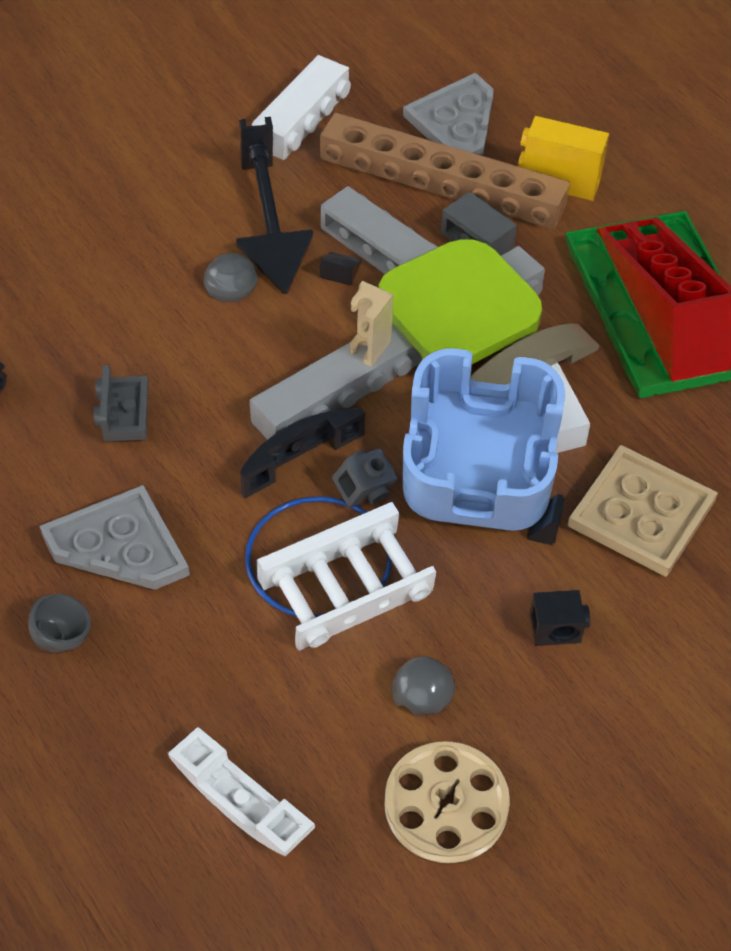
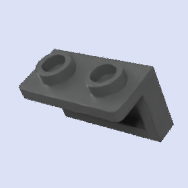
M103 365L102 378L96 379L97 400H100V406H94L95 427H101L104 441L147 440L148 376L112 377L110 365Z

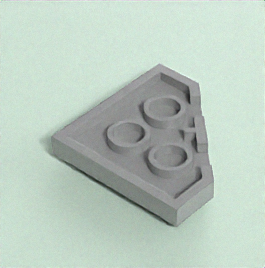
M473 73L404 106L403 117L430 141L483 156L494 89L479 75Z
M144 485L39 526L41 535L56 563L153 590L190 576L189 566Z

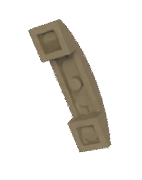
M570 323L553 326L536 332L509 346L480 367L471 376V379L478 382L506 385L511 381L515 358H533L541 360L550 366L567 359L572 364L597 351L599 345L579 324Z

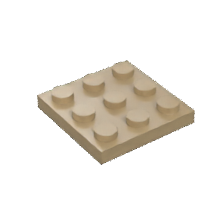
M620 445L569 517L568 527L667 577L715 503L718 492Z

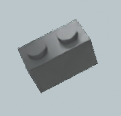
M470 191L443 210L441 234L449 240L472 239L489 245L500 256L514 248L517 225L510 218L499 213L489 206L487 202L479 199Z

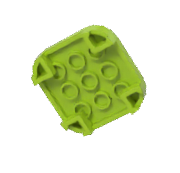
M460 239L449 242L395 267L386 273L379 283L380 289L393 294L392 323L421 354L422 360L433 352L452 348L470 351L473 354L472 364L536 333L541 321L542 304L536 292L493 248L486 243L472 239Z

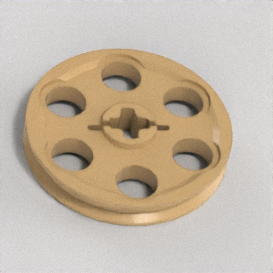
M447 741L422 745L403 756L389 775L385 790V814L389 827L397 840L405 848L421 858L438 863H459L476 858L496 843L507 822L510 796L506 780L500 769L488 756L471 746ZM440 756H449L456 761L457 767L453 771L443 772L437 769L434 762ZM406 774H414L421 779L422 785L416 790H407L400 785L399 780ZM476 775H485L492 780L493 787L487 791H479L471 785L470 780ZM455 787L453 804L449 803L446 808L443 807L439 815L440 799H445L448 795H451ZM409 811L416 812L422 817L423 823L418 828L408 829L401 824V815ZM479 812L488 813L494 818L495 825L490 829H479L472 822V817ZM451 831L459 837L460 843L455 848L446 849L438 844L436 837L441 832Z

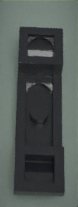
M362 408L328 411L302 419L277 432L259 446L242 467L240 483L243 497L247 498L275 483L276 468L328 441L334 450H337L362 437L365 434V412Z

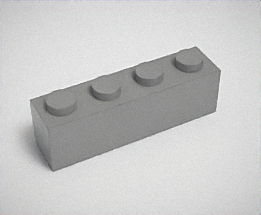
M349 186L321 204V229L384 274L395 267L438 248L435 244L418 235L412 228L405 226L387 211L382 210L364 195L357 193Z

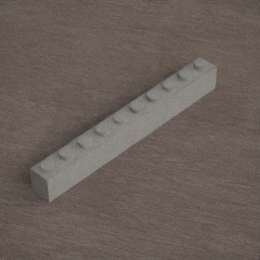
M520 246L501 255L537 295L542 292L545 273L543 266ZM392 323L391 343L372 367L363 363L368 347L360 346L357 348V352L350 354L351 342L250 399L251 423L268 440L277 432L302 419L328 411L350 408L357 400L367 394L376 392L394 378L407 374L413 367L421 363V354Z

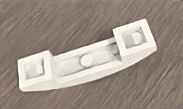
M199 727L168 753L169 758L214 806L238 827L269 849L286 856L315 828V824L286 799L279 802L232 763L227 757L226 750Z

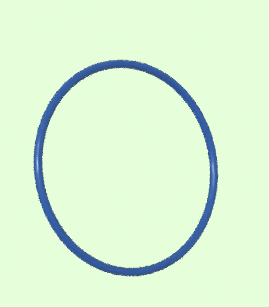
M322 496L296 499L275 508L256 525L246 546V570L255 590L270 605L286 614L297 617L294 610L279 604L269 597L254 577L251 566V550L260 529L274 515L289 507L309 502H329L348 507L345 500ZM359 506L351 507V509L360 514L367 513L366 510ZM388 554L385 573L381 580L383 587L390 576L392 560ZM314 614V616H315L316 618L319 617V616H321V615H323V614Z

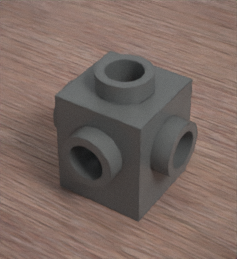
M380 448L367 453L365 450H359L351 454L332 476V480L349 508L368 501L373 505L384 500L390 494L388 490L398 479L392 464L386 459Z

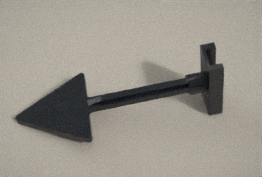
M271 116L265 117V125L248 127L246 119L239 120L242 170L255 169L267 234L236 239V246L283 294H287L312 241L314 232L311 229L285 233L280 231L268 167L273 166V124Z

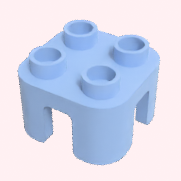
M451 348L431 353L418 365L413 380L409 434H405L403 446L402 487L407 504L418 515L435 521L511 531L523 530L533 526L543 517L547 510L557 469L558 453H556V445L565 401V387L562 378L553 367L541 360L518 357L513 361L509 384L501 385L478 382L471 379L473 354L470 351Z

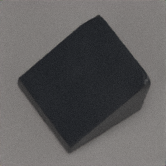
M329 252L320 262V278L352 285L361 265V259Z
M557 494L549 500L543 517L536 524L529 527L528 540L548 545L555 543L565 500L563 495Z

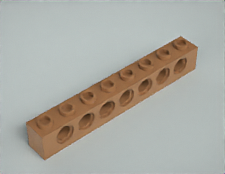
M336 112L320 135V159L454 200H458L470 191L501 214L555 230L567 205L569 181Z

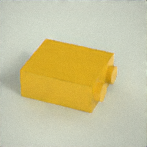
M535 116L531 127L524 128L521 146L525 147V151L521 152L518 167L569 181L568 195L594 201L601 181L609 133Z

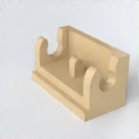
M362 281L359 285V291L351 300V311L354 312L358 309L357 335L350 343V354L357 352V348L360 346H367L368 351H366L363 363L372 367L391 343L393 294Z

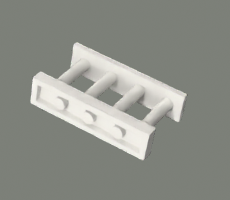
M393 502L257 559V579L263 590L273 586L280 587L301 622V625L296 626L295 646L298 651L309 646L311 648L321 646L335 634L411 600L413 602L420 601L433 591L436 577L434 567L431 566L416 572L394 537V534L397 533L399 512ZM374 542L381 543L403 579L383 587L362 553L361 548ZM342 556L348 557L370 594L349 602L327 563ZM307 571L316 574L336 608L317 618L314 616L293 579Z

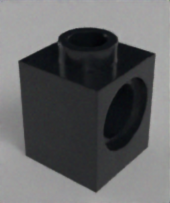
M580 590L533 593L530 618L535 646L581 643L584 629L590 627V611L588 605H582Z

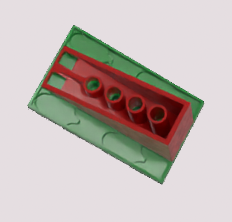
M686 210L565 232V243L569 248V254L583 279L586 291L605 324V331L620 357V363L639 399L652 397L654 394L662 395L686 390V388L691 389L716 384L719 381H731V286L720 275Z

